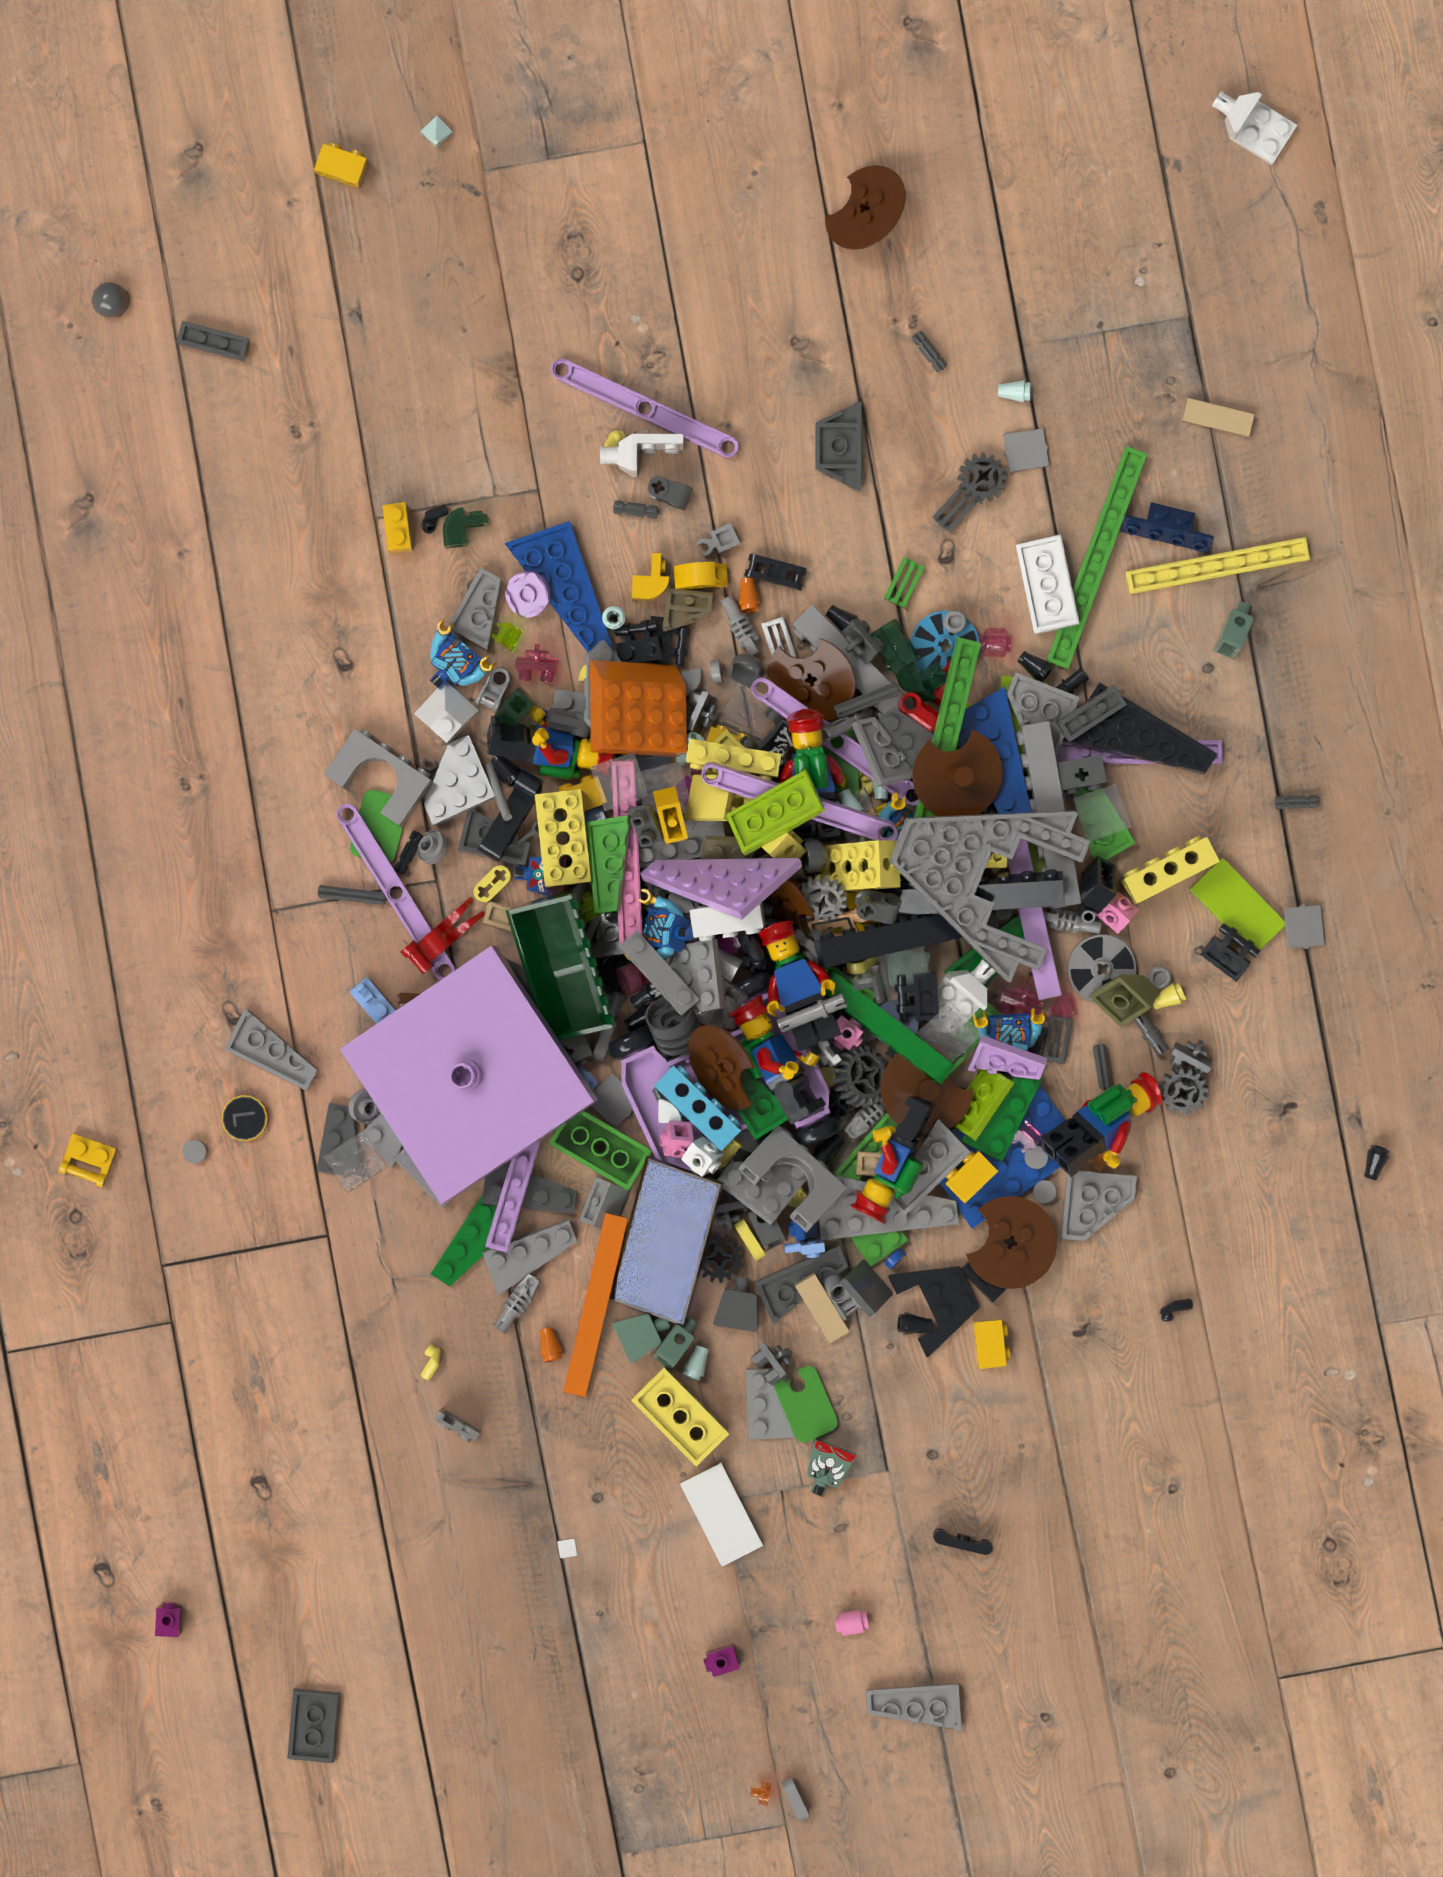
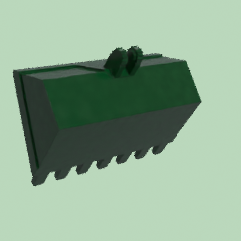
M567 892L536 899L506 910L534 1003L558 1040L613 1028L615 1024L614 1017L610 1014L608 1008V998L604 995L602 989V979L598 976L596 970L597 963L595 957L592 956L590 950V940L586 937L584 931L585 924L578 912L579 905L577 899H574L572 893L569 894Z

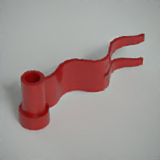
M470 897L418 943L413 940L400 953L405 958H409L417 969L424 974L433 967L430 962L480 920L485 913L482 911L456 928L451 929L453 924L472 903L473 899Z

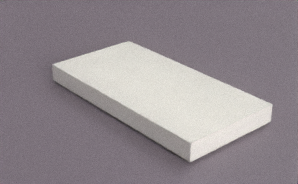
M1061 534L1017 544L1016 548L1034 634L1079 625L1080 622Z
M722 1463L680 1483L722 1567L763 1546Z

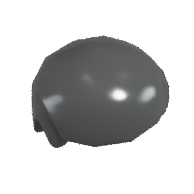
M107 282L100 284L93 291L91 301L94 310L101 316L120 317L128 309L130 299L127 291L122 286Z
M739 654L733 658L730 664V677L743 687L751 688L753 682L764 675L763 664L757 657L751 654Z
M815 838L803 839V847L807 850L802 855L806 865L805 871H807V874L822 870L826 865L828 856L825 846Z

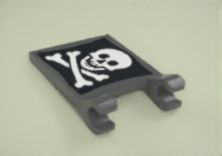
M768 708L764 715L775 725L758 744L747 736H743L740 743L745 748L781 754L779 778L783 770L782 760L786 752V746H793L792 733L788 731V723L776 711Z

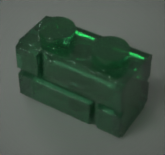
M897 619L891 620L870 634L872 639L879 638L883 642L884 646L880 652L885 658L882 662L889 672L898 673L921 658Z

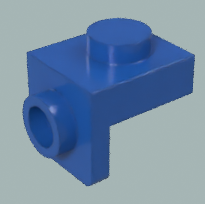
M793 1220L792 1223H788L790 1236H795L796 1241L818 1236L816 1223L807 1233Z

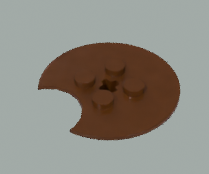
M868 166L849 175L847 179L851 183V195L848 202L837 213L825 215L828 235L840 247L850 250L870 247L886 237L899 221L906 199L904 183L895 171L885 166Z
M819 638L820 642L815 653L806 658L793 657L779 646L770 658L767 679L807 708L821 712L824 715L823 719L825 721L837 718L834 706L853 699L855 693L854 671L844 653L834 644L822 638Z
M971 730L968 741L955 751L940 750L928 739L920 748L914 761L912 771L914 789L921 803L937 816L978 815L993 802L1002 782L1000 756L990 740L974 730Z
M787 879L763 902L774 905L770 919L793 921L794 929L798 928L808 939L801 928L799 915L806 914L814 918L813 911L799 891L801 889L800 882L795 879Z
M703 1025L697 1028L689 1039L688 1052L692 1069L702 1087L707 1090V1093L712 1098H715L721 1105L727 1108L743 1110L751 1106L753 1102L746 1095L741 1082L742 1071L747 1068L754 1069V1065L746 1050L735 1037L720 1027Z
M927 1042L929 1046L946 1059L952 1049L941 1044ZM898 1053L886 1066L881 1080L883 1105L888 1115L897 1125L903 1122L910 1108L905 1105L909 1096L916 1095L935 1105L921 1135H928L937 1119L948 1129L955 1126L966 1114L973 1096V1089H960L954 1086L948 1078L941 1086Z
M1004 1196L985 1203L977 1210L987 1221L989 1227L988 1238L978 1251L966 1254L971 1267L979 1277L993 1286L1017 1289L1036 1282L1049 1270L1056 1255L1057 1235L1052 1220L1039 1205L1022 1197Z

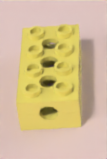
M582 790L535 794L545 887L551 888L592 883ZM559 810L567 811V818L563 822H558L555 819V814ZM561 833H568L570 835V840L565 845L558 843V836ZM564 856L572 857V865L568 868H563L560 865V860Z
M733 793L730 812L752 799ZM792 830L762 846L773 858L799 859L807 851L801 845L803 840Z
M1199 835L1185 842L1186 848L1181 850L1178 846L1164 853L1166 858L1160 860L1159 857H1156L1144 863L1145 869L1140 871L1137 867L1123 874L1125 879L1120 882L1131 903L1134 905L1220 862L1207 837L1201 839ZM1186 853L1193 856V864H1188L1185 861ZM1166 863L1173 867L1172 875H1168L1165 872L1164 866ZM1145 874H1149L1152 877L1153 883L1151 886L1145 884L1143 879Z
M877 840L826 845L825 848L828 855L826 865L822 870L815 872V880H817V875H820L821 879H825L828 875L830 876V881L838 879V886L843 884L845 892L900 887V872L889 862L897 841ZM863 862L865 863V870H864V871H863V869H862V864H863ZM847 863H848V865H849V871H848V873H847V871H846V865H847Z
M665 1366L631 1398V1401L696 1467L729 1435V1431ZM660 1394L670 1396L671 1401L668 1405L659 1404L657 1398ZM682 1410L687 1414V1418L683 1422H678L674 1419V1413ZM693 1427H700L703 1430V1435L700 1438H693L690 1435V1430Z

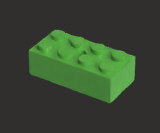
M585 1110L558 1127L549 1142L551 1146L628 1191L641 1171L646 1156H649L652 1152L650 1148ZM599 1142L605 1144L604 1151L597 1150L596 1146Z

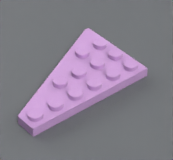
M798 858L655 860L640 874L642 881L743 919L799 870L802 864Z

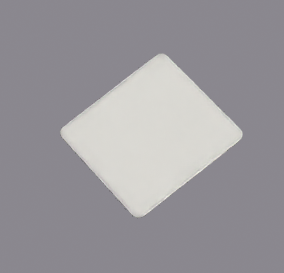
M575 1539L558 1541L560 1558L577 1556Z

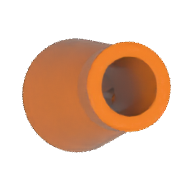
M754 578L741 579L738 605L741 608V612L754 613L759 611L761 601Z
M553 1327L539 1330L541 1358H543L544 1363L562 1359L561 1353L563 1351Z

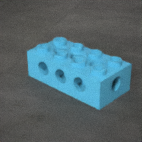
M673 1065L654 1087L722 1151L741 1131L738 1128L740 1122L731 1114L727 1117L721 1111L724 1107L715 1098L710 1101L704 1095L707 1090L698 1082L693 1084L687 1078L690 1074L681 1065L678 1068ZM680 1083H684L689 1087V1093L684 1097L678 1096L675 1091L676 1086ZM696 1100H703L706 1104L705 1110L701 1113L695 1112L692 1108V1104ZM713 1116H719L723 1120L722 1126L718 1129H713L709 1125V1120Z

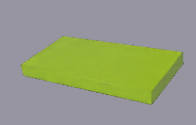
M805 769L727 813L726 817L742 853L748 855L826 810L809 772Z
M1221 858L1220 862L1216 863L1189 890L1222 924L1225 923L1230 928L1233 926L1238 930V934L1247 941L1249 939L1255 943L1254 946L1260 950L1285 926V921L1224 858Z

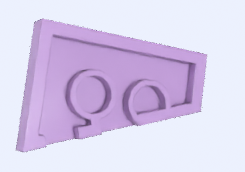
M982 1035L967 1071L976 1072V1068L986 1069L991 1074H997V1071L1009 1072L1014 1077L1039 1080L1048 1058Z

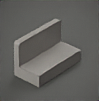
M596 1177L579 1220L602 1229L605 1213L620 1215L629 1191Z

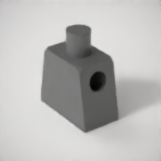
M753 1211L748 1213L765 1251L787 1242L776 1219L771 1225L767 1222L760 1223L759 1219L761 1217Z
M736 1276L734 1290L724 1289L713 1325L757 1332V1294L748 1292L749 1278Z

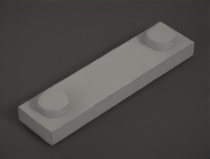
M637 930L619 945V948L681 1016L699 1000Z

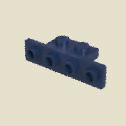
M1153 502L1150 503L1147 519L1125 515L1120 528L1121 532L1129 535H1136L1153 541H1160L1205 553L1210 552L1214 540L1213 535L1192 531L1195 518L1194 512Z

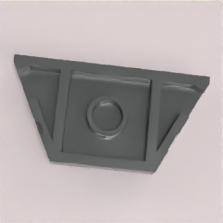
M856 402L854 405L815 423V470L857 491H861V402Z

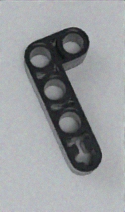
M522 770L513 786L512 793L507 799L512 818L505 821L501 812L498 814L478 848L479 853L497 863L501 860L535 804V794L541 793L543 780Z

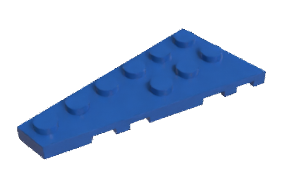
M570 521L504 543L525 571L536 572L544 577L551 591L550 604L587 653L602 640L614 652Z
M1003 687L965 709L957 744L961 748L968 741L971 730L977 731L988 738L996 748L1002 763V782L992 804L998 814L1031 812L1006 690Z

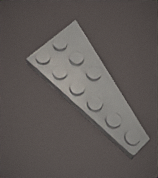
M841 1176L838 1177L842 1179L847 1189L818 1220L821 1240L959 1224L956 1201L926 1195L905 1216L890 1203L888 1206L890 1211L886 1215L887 1222L883 1224L850 1206V1204L856 1201V1189L863 1191L867 1182Z

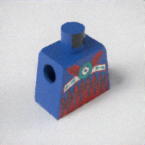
M542 856L530 857L529 867L515 866L514 879L527 881L528 891L546 896L565 891V886L545 887ZM568 856L561 858V867L567 868Z

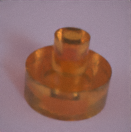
M762 1781L760 1788L751 1787L750 1796L759 1797L758 1805L768 1806L771 1783Z

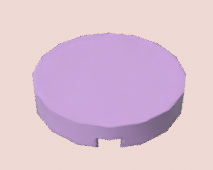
M525 571L516 574L509 580L505 597L514 613L530 618L540 615L547 609L550 603L551 591L544 577L536 572Z

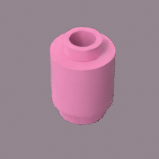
M860 1610L838 1613L839 1618L834 1619L836 1632H841L842 1636L864 1633L863 1630H869L866 1611L860 1612Z

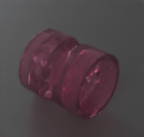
M630 963L616 970L618 982L628 996L641 991L642 986L645 987L647 984H652L634 963L633 965Z

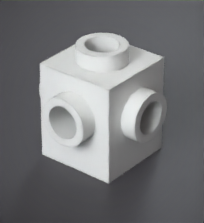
M702 1136L691 1143L681 1160L694 1173L703 1177L708 1173L713 1174L720 1167L721 1163L719 1160L723 1153L714 1143Z

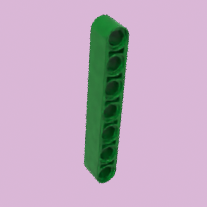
M831 969L827 971L830 979L835 983V993L833 995L831 990L825 989V996L828 999L842 993L847 1003V1007L842 1008L844 1012L941 1086L956 1068L950 1061Z

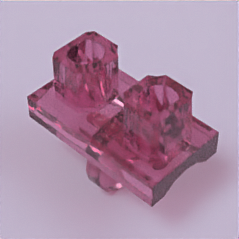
M535 644L534 650H526L525 657H516L515 669H518L519 680L529 681L532 678V670H541L540 681L552 682L554 673L557 671L558 659L548 658L549 651H540V644Z
M1026 983L1024 988L1015 985L1013 991L1003 988L999 1011L1004 1014H1011L1015 1006L1023 1009L1021 1013H1031V1010L1035 1008L1034 1013L1039 1015L1042 1003L1035 1000L1037 993L1029 991L1030 983Z

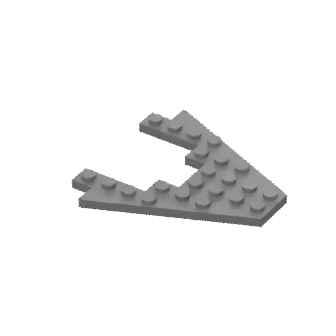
M1073 810L912 817L905 819L889 862L1005 981L1011 983L1018 963L1039 970L1047 948L986 925L995 903L976 896L975 892L991 852L1012 860L1020 839H1024L1076 861L1083 862L1090 841L1070 833L1078 815V812Z

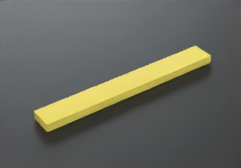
M1302 537L1126 571L1125 575L1129 595L1308 561L1310 560L1307 539Z

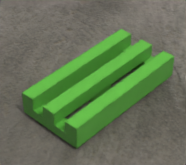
M904 557L884 599L905 608L924 570V566ZM907 564L910 567L893 598L890 595ZM913 569H918L903 602L899 601Z

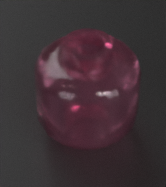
M988 627L985 629L984 635H979L980 649H983V653L987 657L1003 658L1007 655V652H1011L1012 634H1009L1005 628Z

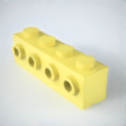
M689 739L686 764H690L692 769L702 770V767L707 762H716L772 781L773 778L777 779L781 754ZM713 768V772L718 773L717 769Z

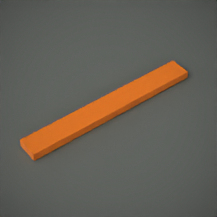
M605 1213L563 1390L565 1393L586 1397L628 1217Z

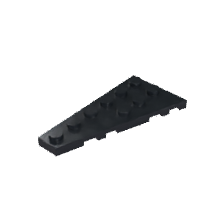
M1099 682L1088 701L1108 687ZM1125 697L1123 699L1127 705L1069 742L1203 775L1207 773L1218 753Z

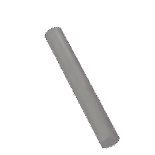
M488 763L485 765L488 779L503 820L508 821L512 818L494 765Z

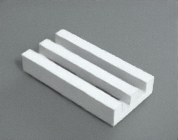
M783 617L761 624L771 656L775 649L767 627H772L778 647L781 646L784 650L776 624L780 623L790 655L796 657Z

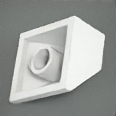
M446 682L441 689L437 688L414 714L442 740L449 744L479 710Z

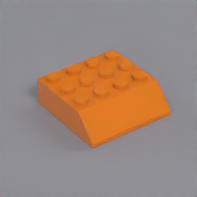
M590 660L591 752L676 757L687 753L686 684L676 665Z

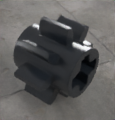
M835 1088L831 1089L832 1094L829 1095V1110L831 1114L847 1115V1110L853 1109L852 1104H846V1098H839L840 1091H835Z

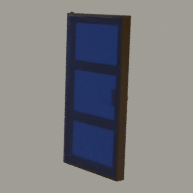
M646 1156L609 1299L681 1326L687 1323L724 1182L707 1176L701 1177L693 1171L651 1156Z

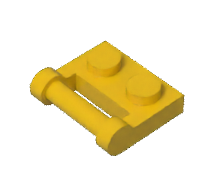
M72 1133L59 1168V1173L64 1175L69 1173L94 1182L96 1186L103 1188L117 1148ZM72 1158L101 1168L100 1174L71 1165Z

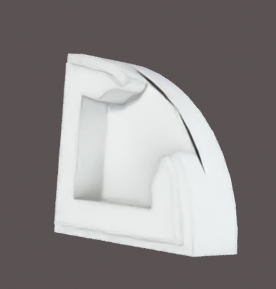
M659 1099L658 1123H668L669 1120L682 1121L680 1111L670 1101Z

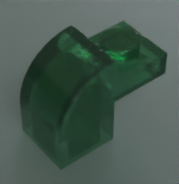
M463 507L449 513L443 523L445 549L467 547V528L489 526L488 515L483 514V511L469 512V516H465Z
M912 662L896 673L895 676L899 686L906 693H915L922 701L929 702L936 698L934 691L946 683L949 671L938 662H935L926 670L921 669Z
M520 687L502 704L503 707L494 716L500 717L501 723L516 725L526 718L538 703Z

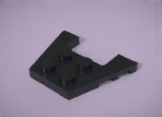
M960 1266L888 1275L896 1295L919 1285L938 1324L936 1330L917 1338L926 1357L934 1353L980 1308L963 1272L960 1270Z

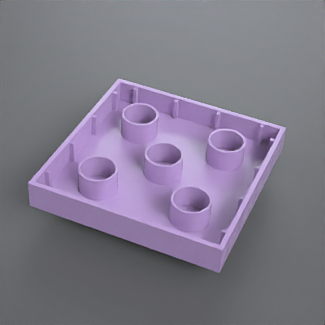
M490 946L340 1049L440 1204L449 1202L598 1101L497 946Z

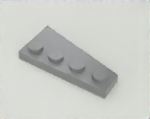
M937 1119L914 1156L915 1159L923 1162L924 1166L911 1192L898 1199L895 1196L897 1191L894 1189L895 1193L890 1203L903 1216L910 1212L970 1153L939 1119Z

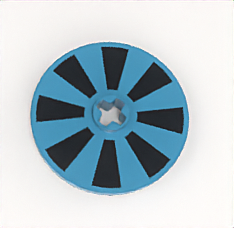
M939 611L926 616L918 623L911 638V653L916 665L926 675L935 679H939L946 664H948L949 660L951 661L957 637L979 642L978 633L967 618L963 631L950 633L945 629L943 620L950 611ZM948 639L952 648L943 652L941 651L942 647L938 646L939 642Z

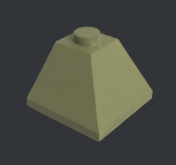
M1120 974L1092 992L1089 997L1122 1027L1151 1009L1159 990L1144 975Z

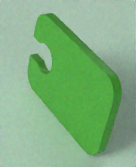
M369 790L363 797L359 813L376 841L381 844V849L391 863L396 856L403 827H400L380 813L392 794ZM351 841V853L357 857L362 858Z
M811 1366L797 1370L805 1383L803 1390L800 1392H795L791 1389L790 1380L787 1383L782 1380L774 1385L775 1392L794 1437L802 1443L833 1431L838 1424L837 1417L816 1369Z

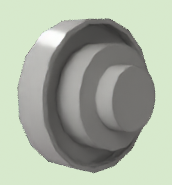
M436 830L426 832L417 846V856L419 859L427 864L439 862L447 851L448 843L446 836Z
M366 1089L357 1091L349 1102V1114L352 1119L360 1123L372 1122L380 1112Z

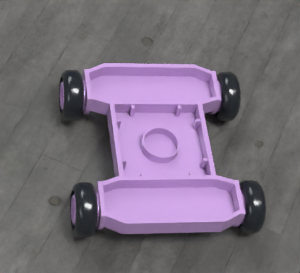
M770 970L759 972L728 987L727 995L733 997L736 1004L741 1003L740 1007L757 996L762 995V1002L765 1006H768L769 982L774 974ZM777 1009V1017L766 1012L773 1023V1028L770 1031H773L775 1035L771 1036V1038L781 1034L792 1050L803 1053L804 1057L808 1051L811 1052L810 1048L798 1051L792 1029L785 1033L781 1032L777 1019L787 1016L785 1011L781 1012ZM648 1025L612 1040L608 1043L607 1050L611 1058L615 1060L622 1058V1061H620L622 1065L621 1084L655 1158L692 1171L681 1160L682 1157L664 1156L663 1146H660L659 1140L661 1132L665 1131L668 1123H658L659 1104L652 1092V1089L655 1088L654 1085L673 1065L676 1068L681 1065L690 1074L687 1079L693 1084L696 1082L700 1084L692 1069L689 1053L667 1062L656 1051L655 1047L651 1046L655 1040ZM741 1028L730 1033L739 1042L746 1038ZM801 1062L805 1070L803 1074L808 1077L809 1087L817 1099L822 1097L826 1103L825 1106L794 1123L796 1128L799 1127L794 1132V1140L798 1144L809 1147L839 1133L843 1129V1123L839 1115L828 1114L830 1113L829 1089L817 1063L814 1067H811ZM762 1076L758 1078V1080L775 1096L774 1089H770L764 1077ZM684 1083L678 1084L675 1088L676 1094L681 1097L686 1096L689 1093V1087ZM707 1092L704 1094L710 1101L713 1099ZM696 1100L693 1102L692 1108L695 1112L701 1113L705 1110L706 1104L703 1100ZM723 1106L724 1108L721 1111L727 1117L730 1114L740 1122L738 1128L741 1131L747 1128L737 1110ZM681 1113L682 1122H691L684 1114ZM713 1116L709 1120V1125L713 1129H718L723 1124V1120L719 1116ZM692 1123V1130H693V1135H694V1137H695V1140H697V1139H699V1138H701V1137L703 1136V1137H705L708 1141H710V1140ZM716 1170L713 1174L708 1173L705 1176L718 1180L721 1173ZM668 1174L675 1180L676 1184L679 1183L674 1188V1195L681 1204L702 1197L712 1190Z

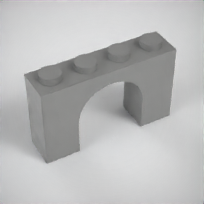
M354 729L324 775L346 789L360 768L366 763L384 761L391 764L397 775V786L395 792L380 813L400 827H403L432 785V781L429 779L431 774L420 767L415 770L409 766L411 764L409 759L401 754L399 757H396L391 753L393 749L382 741L379 745L372 741L374 736L366 730L362 729L359 732Z
M777 1126L742 1163L738 1171L752 1184L756 1185L776 1165L790 1164L799 1168L808 1179L809 1193L805 1200L794 1210L790 1218L807 1233L843 1194L847 1187L841 1178L827 1170L826 1165L822 1161L816 1160L809 1154V1150L804 1145L798 1144L792 1138L789 1131Z

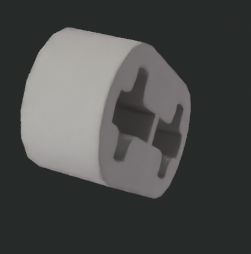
M615 1021L613 1028L601 1031L592 1059L603 1062L607 1052V1045L611 1042L617 1021Z
M791 1777L781 1782L799 1822L810 1818L808 1809L793 1778Z

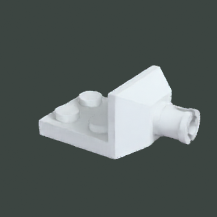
M1221 90L1212 107L1220 110L1227 116L1225 124L1229 139L1272 165L1297 125L1261 103L1259 99L1262 94L1259 92L1241 95L1236 100Z
M631 434L621 440L619 446H600V464L618 465L619 469L630 476L638 477V450H642V453L646 454L656 453V450H665L667 454H677L679 450H684L683 434Z
M983 959L971 973L968 970L950 971L937 984L939 1019L927 1021L938 1031L949 1032L954 1037L979 1008L983 1010L987 1008V988L985 984L996 971Z

